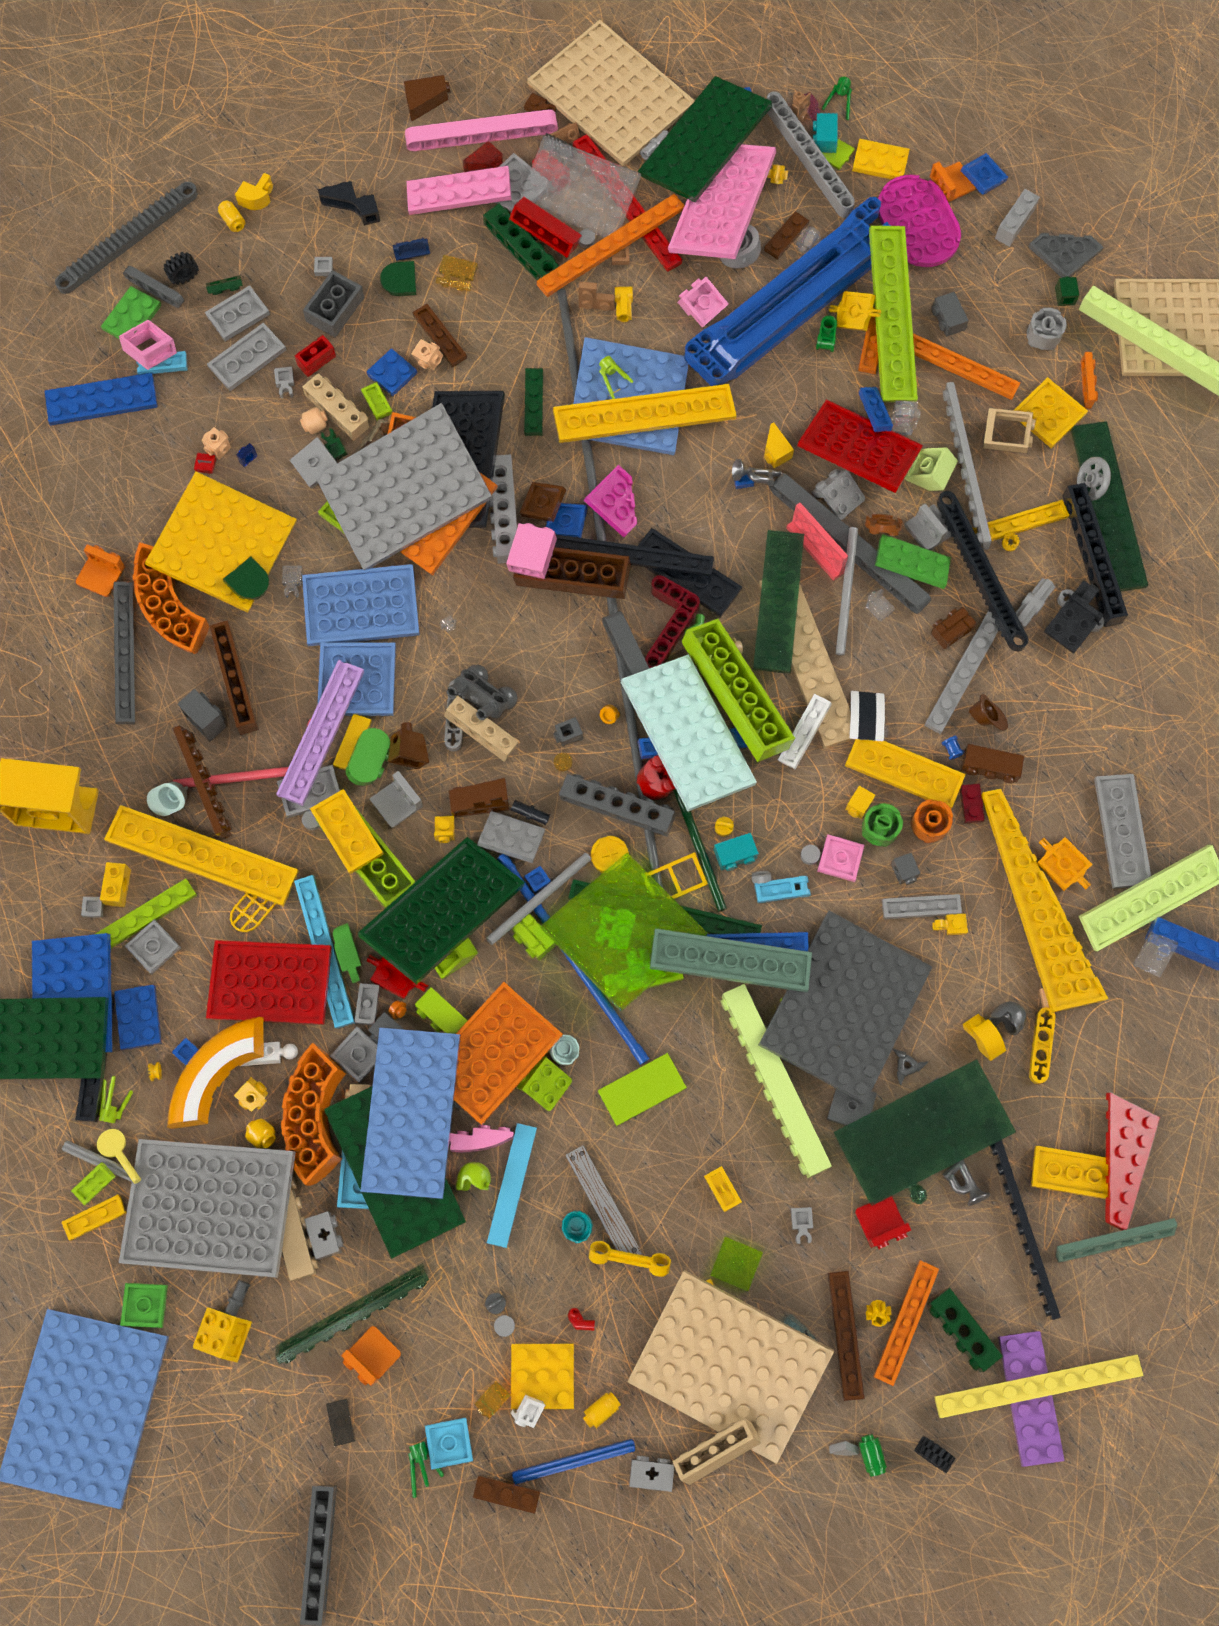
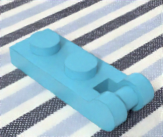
M185 351L177 352V354L149 370L137 362L139 366L137 368V375L188 370L187 354Z
M808 876L772 880L760 884L755 883L757 903L811 896L810 889L807 886L809 882ZM796 884L800 885V890H795Z

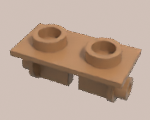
M797 91L793 95L791 110L800 122H804L809 115L808 108L811 103V93L805 96L802 92Z
M577 122L568 123L567 126L559 129V131L546 134L544 142L552 145L550 152L555 150L553 149L552 141L555 142L554 146L557 149V147L560 148V144L564 146V144L580 138Z

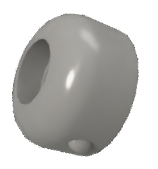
M750 224L748 225L736 259L719 258L724 265L740 269L748 267L757 260L761 252V242L756 228Z

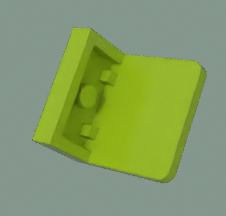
M544 1056L516 1088L529 1095L547 1111H551L572 1083V1079Z

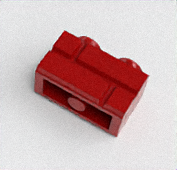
M322 335L294 356L297 366L309 377L334 359L336 354L333 345Z

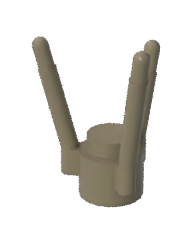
M379 419L357 449V452L363 449L368 441L372 442L375 437L380 439L387 435L389 423Z

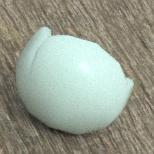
M563 1035L551 1048L550 1055L558 1064L570 1065L579 1056V1044L574 1037Z

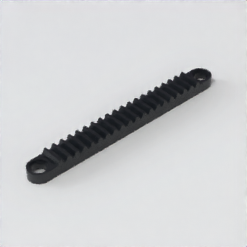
M943 491L937 499V506L942 514L941 518L945 520L944 524L948 526V531L951 532V537L954 538L957 549H960V555L963 556V561L967 563L966 567L970 569L969 573L973 575V581H976V587H979V593H982V599H985V605L989 607L988 611L992 613L995 625H998V631H1001V636L1005 638L1011 650L1016 652L1024 650L1029 639L957 497L951 491ZM942 499H950L951 504H945ZM1020 638L1022 645H1017L1013 639Z

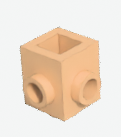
M420 339L411 353L418 361V364L424 369L428 367L435 370L443 357L438 345L433 342L429 344Z
M213 427L203 436V449L210 456L215 455L220 460L231 448L228 435L224 431H218Z

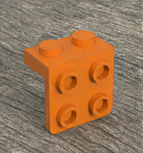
M87 544L84 552L88 559L76 579V584L101 596L108 597L113 590V583L118 581L125 566L118 554L114 552L107 553L97 545L93 547Z
M372 1326L350 1350L347 1349L341 1356L344 1358L342 1363L350 1371L354 1368L359 1374L357 1378L365 1386L367 1384L373 1386L399 1359L401 1352L375 1326Z

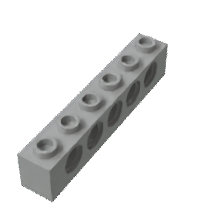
M511 454L496 455L493 482L498 487L492 494L493 498L490 499L489 504L494 512L490 513L491 524H495V529H491L492 540H496V546H493V557H497L498 564L507 563L517 531ZM499 474L504 475L503 477H500V478H499V477H496V476L499 475ZM499 491H505L504 494H498ZM501 507L507 508L504 511L499 510ZM501 524L508 525L507 527H500ZM505 540L509 541L508 544H502L501 542Z

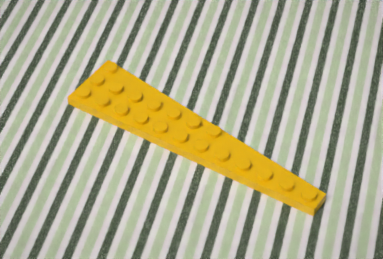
M996 789L983 792L981 794L1051 1013L1108 1000L1098 977H1095L1091 969L1089 960L1085 958L1081 950L1083 948L1080 942H1077L1073 934V929L1067 921L1043 870H1040L1035 854H1032L1026 837L1022 835L1019 829L1020 825L1014 817L1013 811L1002 790Z

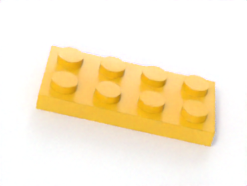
M344 789L310 808L349 874L383 855L381 848Z
M1035 1146L1030 1187L1106 1199L1108 1196V1184H1106L1108 1165H1106V1157Z

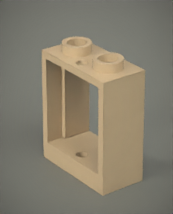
M989 408L983 448L1027 453L1028 447L1032 448L1033 437L1030 436V430H1034L1036 420L1032 419L1033 413ZM995 419L1027 422L1024 444L992 441Z

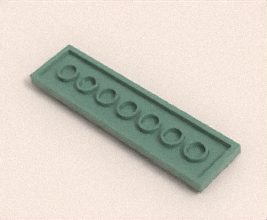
M655 929L650 969L808 992L812 952Z

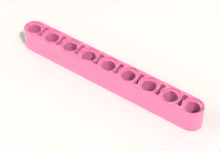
M542 110L410 127L405 130V138L408 150L421 151L546 135L557 131L558 125L556 114L553 110Z

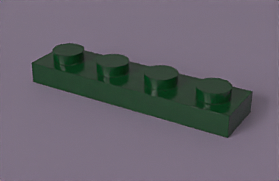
M525 368V436H543V368Z

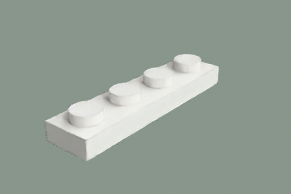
M814 694L792 733L795 737L794 742L789 750L781 753L778 758L779 762L793 769L797 768L832 705L830 701Z

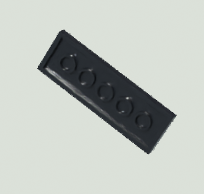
M653 528L648 531L638 544V546L690 553ZM645 567L657 576H664L699 597L701 605L720 617L723 616L742 590L741 585L714 568L712 576H704Z

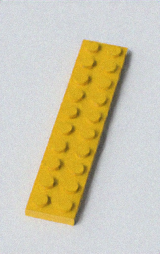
M729 384L553 407L559 443L735 420L737 417Z
M122 805L119 806L104 839L111 844L283 907L299 872L298 869Z

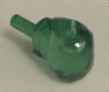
M906 1172L902 1173L901 1175L908 1184L907 1188L910 1192L911 1200L917 1205H922L926 1202L928 1196L926 1190L917 1181L912 1182Z

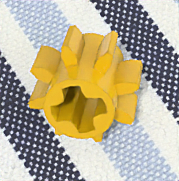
M772 164V169L769 170L767 178H771L770 183L783 184V180L788 178V171L785 170L784 165Z
M875 1300L870 1305H867L866 1320H871L872 1325L881 1327L887 1321H891V1306L886 1307L885 1302L882 1300Z

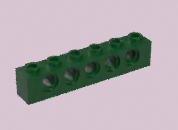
M498 203L483 214L484 226L536 280L550 273L546 271H553L559 267L554 257L544 251L543 246L533 239L531 233L525 231L509 219L511 214L506 207L503 208Z

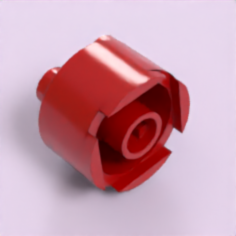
M659 756L651 758L637 775V784L641 788L640 791L649 799L660 800L667 797L675 789Z

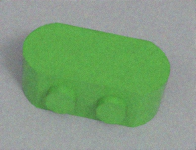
M369 728L364 730L359 736L345 769L346 775L352 783L359 786H367L373 783L377 777L381 778L384 771L382 764L384 760L387 761L389 758L388 749L390 747V739L384 731L377 728Z

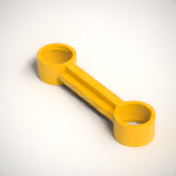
M595 1241L590 1245L589 1259L595 1264H605L609 1260L649 1268V1271L658 1277H664L669 1273L671 1259L663 1253H656L652 1257L613 1250L603 1241Z

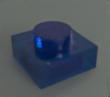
M249 443L247 446L242 447L236 456L239 463L245 467L257 457L255 448Z

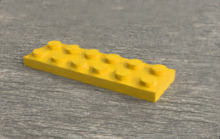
M856 739L845 764L850 769L923 799L940 800L946 803L950 809L954 805L966 775L886 741Z

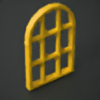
M245 893L230 913L231 925L240 932L247 933L253 931L261 924L276 904L273 903L267 909L264 906L268 902L267 900L259 903L256 900L258 897H252ZM245 897H248L251 901L241 910L238 906ZM252 903H256L259 907L253 915L249 916L245 912ZM235 909H236L237 911L240 912V914H239V915L237 916V918L233 921V920H232V917H233V913H234V911H235ZM260 910H265L266 913L258 922L253 919ZM241 917H247L248 921L241 929L235 926ZM253 922L256 924L251 929L244 930L249 923Z

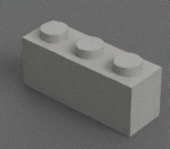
M1024 189L1000 224L995 239L1010 247L1035 211L1040 197Z

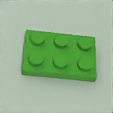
M130 286L101 325L103 331L119 339L121 334L146 320L151 321L162 306L161 302Z

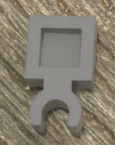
M292 367L275 368L276 387L279 388L280 398L283 399L284 392H289L290 398H292L293 391L290 386H295Z
M812 1207L791 1208L792 1230L798 1229V1234L795 1238L796 1243L800 1244V1237L802 1235L807 1237V1243H811L812 1237L807 1229L813 1228Z

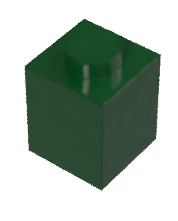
M1066 276L1058 279L1055 286L1058 306L1076 304L1080 296L1077 277Z

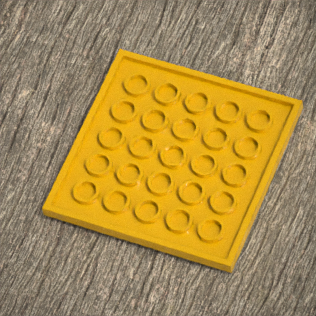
M195 472L149 554L145 565L249 613L255 600L238 597L223 582V578L249 557H252L269 575L297 519L201 473Z

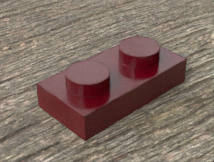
M980 784L961 785L960 794L964 824L984 822Z

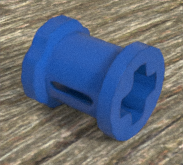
M952 736L941 743L942 746L946 747L950 755L949 760H954L965 753L957 742V736Z

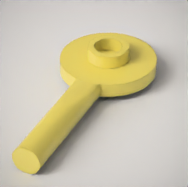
M117 1129L106 1130L98 1138V1151L105 1157H116L133 1183L137 1184L141 1181V1178L122 1152L126 1146L125 1136Z

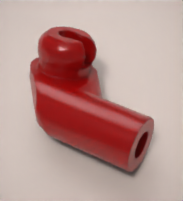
M577 1308L569 1310L568 1320L575 1329L594 1331L595 1320H584Z

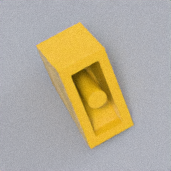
M773 422L770 425L764 458L768 464L776 468L792 459L794 449Z

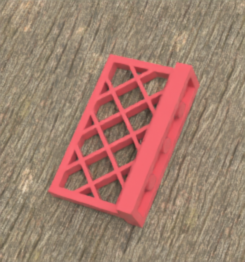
M798 503L795 507L792 522L787 525V530L834 581L844 574L848 555L801 503Z

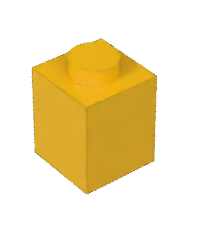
M858 786L845 810L852 817L862 819L876 795Z

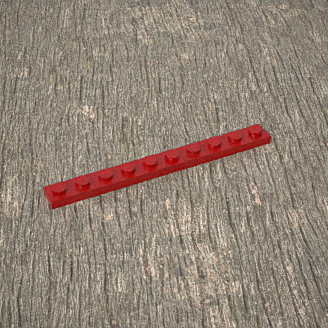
M587 134L573 141L574 149L629 222L646 212ZM658 227L641 237L667 272L682 264V259L678 253H669L668 246L670 243Z

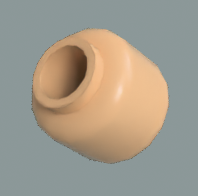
M314 407L302 413L300 422L305 432L315 434L327 427L326 421L328 416L324 410L321 411L319 408Z

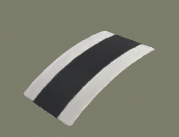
M851 691L850 739L884 741V694Z

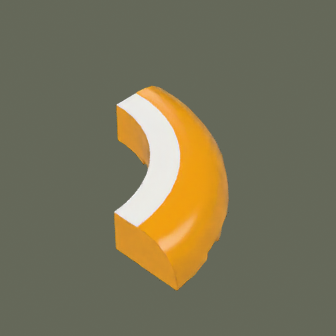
M262 1017L246 1019L223 1029L203 1044L193 1055L182 1071L174 1088L168 1111V1128L175 1129L208 1124L209 1111L213 1100L212 1096L217 1086L220 1087L230 1074V1071L236 1066H241L248 1061L264 1057Z

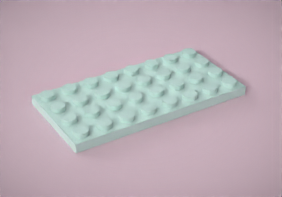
M689 654L621 680L626 694L687 811L694 810L756 785V779Z

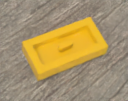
M722 1166L704 1176L723 1212L742 1203Z

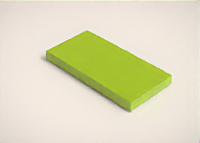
M666 1053L599 1089L598 1093L617 1127L682 1092L687 1087L670 1056Z

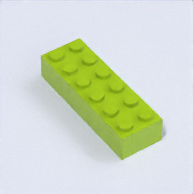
M358 811L381 848L383 855L355 872L381 905L386 908L413 885L415 880Z

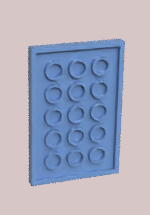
M413 564L302 575L308 647L319 646L320 642L348 643L420 635Z

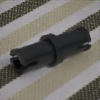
M516 799L511 807V811L525 816L527 820L532 819L545 826L551 815L536 809L534 805L529 806Z

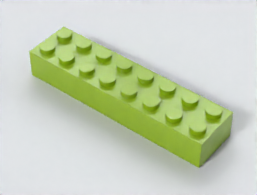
M719 619L688 629L682 640L683 646L756 761L760 762L789 750L795 740L794 735Z

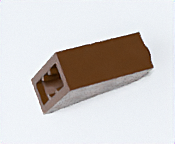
M444 75L404 81L411 121L418 119L448 100L450 85L449 81L445 82Z

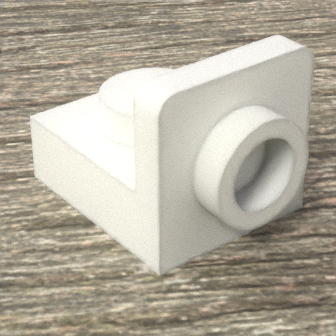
M525 1395L518 1410L512 1409L511 1411L515 1419L514 1422L522 1427L527 1425L534 1428L545 1404L543 1401Z

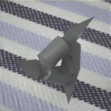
M892 1049L899 1057L897 1076L900 1086L905 1078L904 1076L913 1074L916 1071L919 1072L929 1062L917 1063L906 1052ZM905 1062L910 1063L911 1067L909 1069L904 1067Z

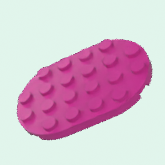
M903 175L890 180L883 187L878 197L881 201L878 216L882 225L888 222L891 226H905L908 263L920 267H934L947 262L958 249L961 229L943 191L936 183L931 180L922 179L919 175Z

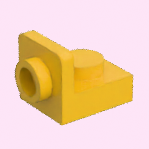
M454 816L435 817V841L449 843L450 840H455Z

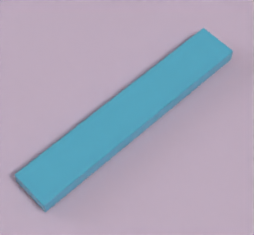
M517 1123L487 1244L507 1248L537 1131L536 1127Z

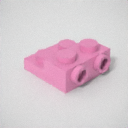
M707 277L703 280L698 278L691 285L693 288L690 291L686 289L679 295L681 299L677 302L688 316L691 314L701 327H704L728 305V302Z

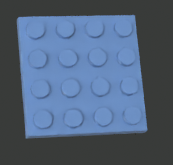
M320 642L318 703L338 660L343 663L364 669V674L344 716H353V714L359 716H394L396 643Z

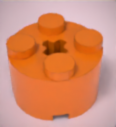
M926 800L917 807L912 816V830L925 843L937 842L943 839L950 830L953 822V813L950 807L940 800Z

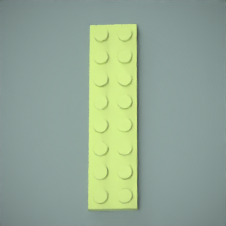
M1207 845L1081 914L1079 918L1093 950L1099 951L1155 920L1157 917L1166 914L1218 885L1219 859L1213 845Z

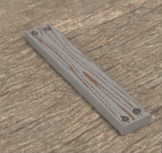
M584 1146L566 1154V1158L616 1250L641 1255L640 1248Z

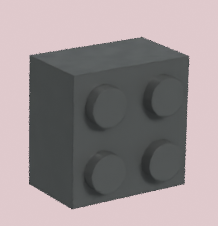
M193 689L177 703L184 716L209 742L227 727L221 710L215 704L212 705L209 702V698L203 692L198 693Z

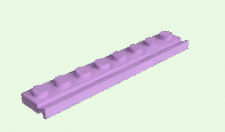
M338 660L278 789V797L285 798L301 806L304 805L364 674V669Z

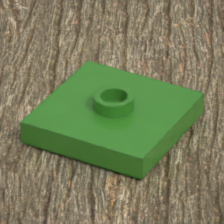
M125 1283L120 1326L163 1328L168 1285Z

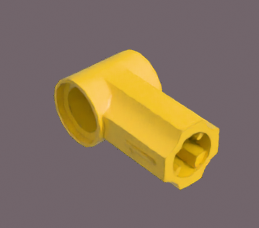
M615 287L616 316L620 322L632 320L631 303H633V287Z

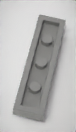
M960 894L882 899L884 919L962 914Z

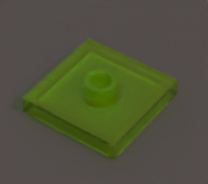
M725 1236L710 1276L749 1291L763 1252Z

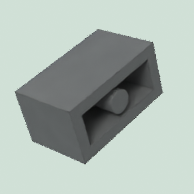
M955 292L935 298L932 313L937 317L940 330L944 331L946 337L965 331L969 320Z

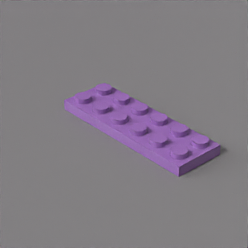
M1040 1331L998 1337L1000 1351L1003 1356L1002 1362L1006 1381L1048 1373ZM1052 1395L1011 1403L1021 1466L1064 1461Z

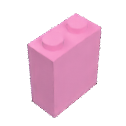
M519 523L506 563L508 570L545 579L557 540L555 531L548 527L538 528L530 523Z

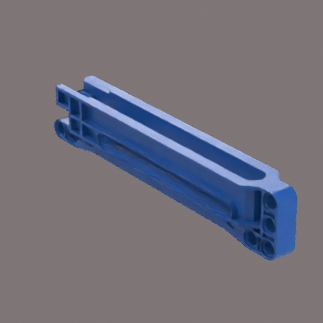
M870 197L849 214L836 230L723 320L702 330L687 342L684 353L685 361L710 386L723 385L729 380L736 379L872 269L869 238L870 226L868 225L878 218L881 201L877 197ZM886 222V223H884L882 226H891V225H890L888 222Z

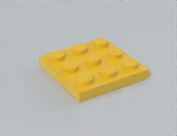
M1048 377L1013 410L1033 413L1032 419H1036L1034 430L1030 431L1051 449L1088 413V410ZM1020 422L1026 427L1027 422Z
M511 1344V1410L519 1408L525 1395L543 1401L545 1404L544 1409H574V1344Z

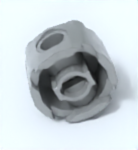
M1042 308L1033 314L1026 331L1028 344L1031 347L1041 350H1053L1056 348L1066 329V319L1060 315L1061 312L1053 308Z

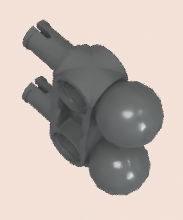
M479 664L462 670L460 676L454 680V684L447 689L449 697L454 698L461 694L478 707L476 716L479 720H485L489 716L499 718L503 711L512 709L518 700L513 688L506 686L497 689L487 682L488 672L485 667Z

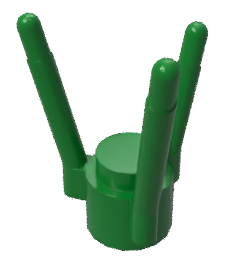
M840 77L837 84L834 85L832 92L822 107V110H825L835 92L841 96L847 94L846 120H849L852 92L850 88L851 80L849 78Z
M425 1442L409 1447L411 1453H408L410 1460L413 1498L417 1497L415 1463H419L425 1486H429L423 1462L428 1460L427 1455L429 1456L428 1447H426ZM436 1468L440 1477H443L444 1474L441 1468Z

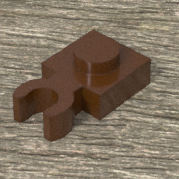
M532 93L524 105V110L528 112L553 110L556 112V106L547 104V99Z

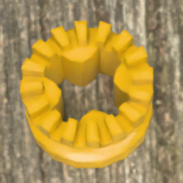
M1015 533L1006 534L1002 540V547L1006 551L1016 550L1020 542L1019 537H1017L1018 535H1015ZM1009 539H1012V540H1013L1012 542L1014 543V544H1012L1011 546H1010L1009 542H1007V541H1009Z
M156 1062L155 1065L149 1063L148 1071L150 1072L148 1074H151L149 1075L150 1081H154L155 1078L161 1080L162 1069L160 1062Z

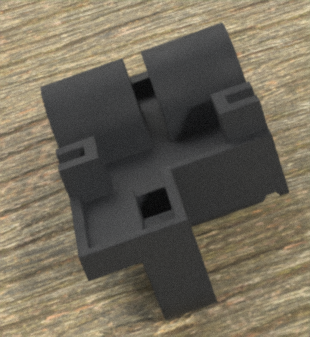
M1083 580L1070 596L1068 602L1064 604L1046 627L1044 633L1074 654L1103 617L1102 613L1089 605L1100 589Z

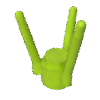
M606 356L600 361L599 366L601 369L599 372L603 376L611 398L615 399L606 374L612 375L617 371L630 383H633V380L617 365L611 356Z
M112 1076L107 1102V1081L103 1080L99 1120L115 1124L116 1119H121L122 1112L129 1102L133 1091H129L117 1112V1107L111 1106L116 1079L115 1076Z

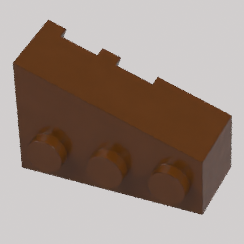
M505 778L466 787H455L453 790H449L451 814L454 818L487 814L491 811H509Z

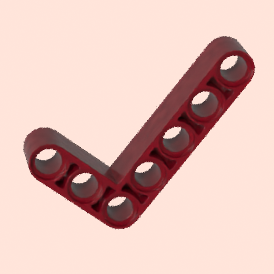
M656 576L652 579L651 593L655 598L675 608L676 611L645 657L649 669L655 667L648 664L651 661L656 662V666L667 661L685 633L686 628L689 627L698 613L700 599L697 595L664 576ZM662 585L663 588L657 589L655 586ZM678 594L679 597L673 598L671 595ZM688 603H694L695 606H694V607H689V606H687V604H688ZM682 617L685 618L686 621L680 622L677 619ZM674 632L676 636L671 637L668 633ZM665 647L667 650L659 651L658 648Z

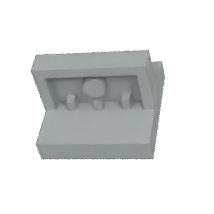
M925 503L919 508L917 515L904 524V527L920 547L932 550L951 537L948 526L944 524L945 520L941 518V512L934 504L928 507Z

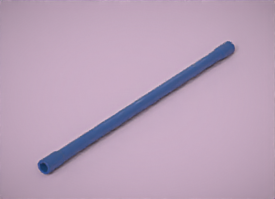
M502 854L497 858V861L524 881L508 855ZM525 882L524 887L519 891L528 902L535 895ZM541 904L538 905L533 911L630 1048L640 1066L646 1063L650 1058L642 1046L635 1040Z

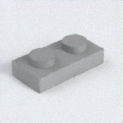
M360 983L355 1024L373 1025L376 1022L380 985Z

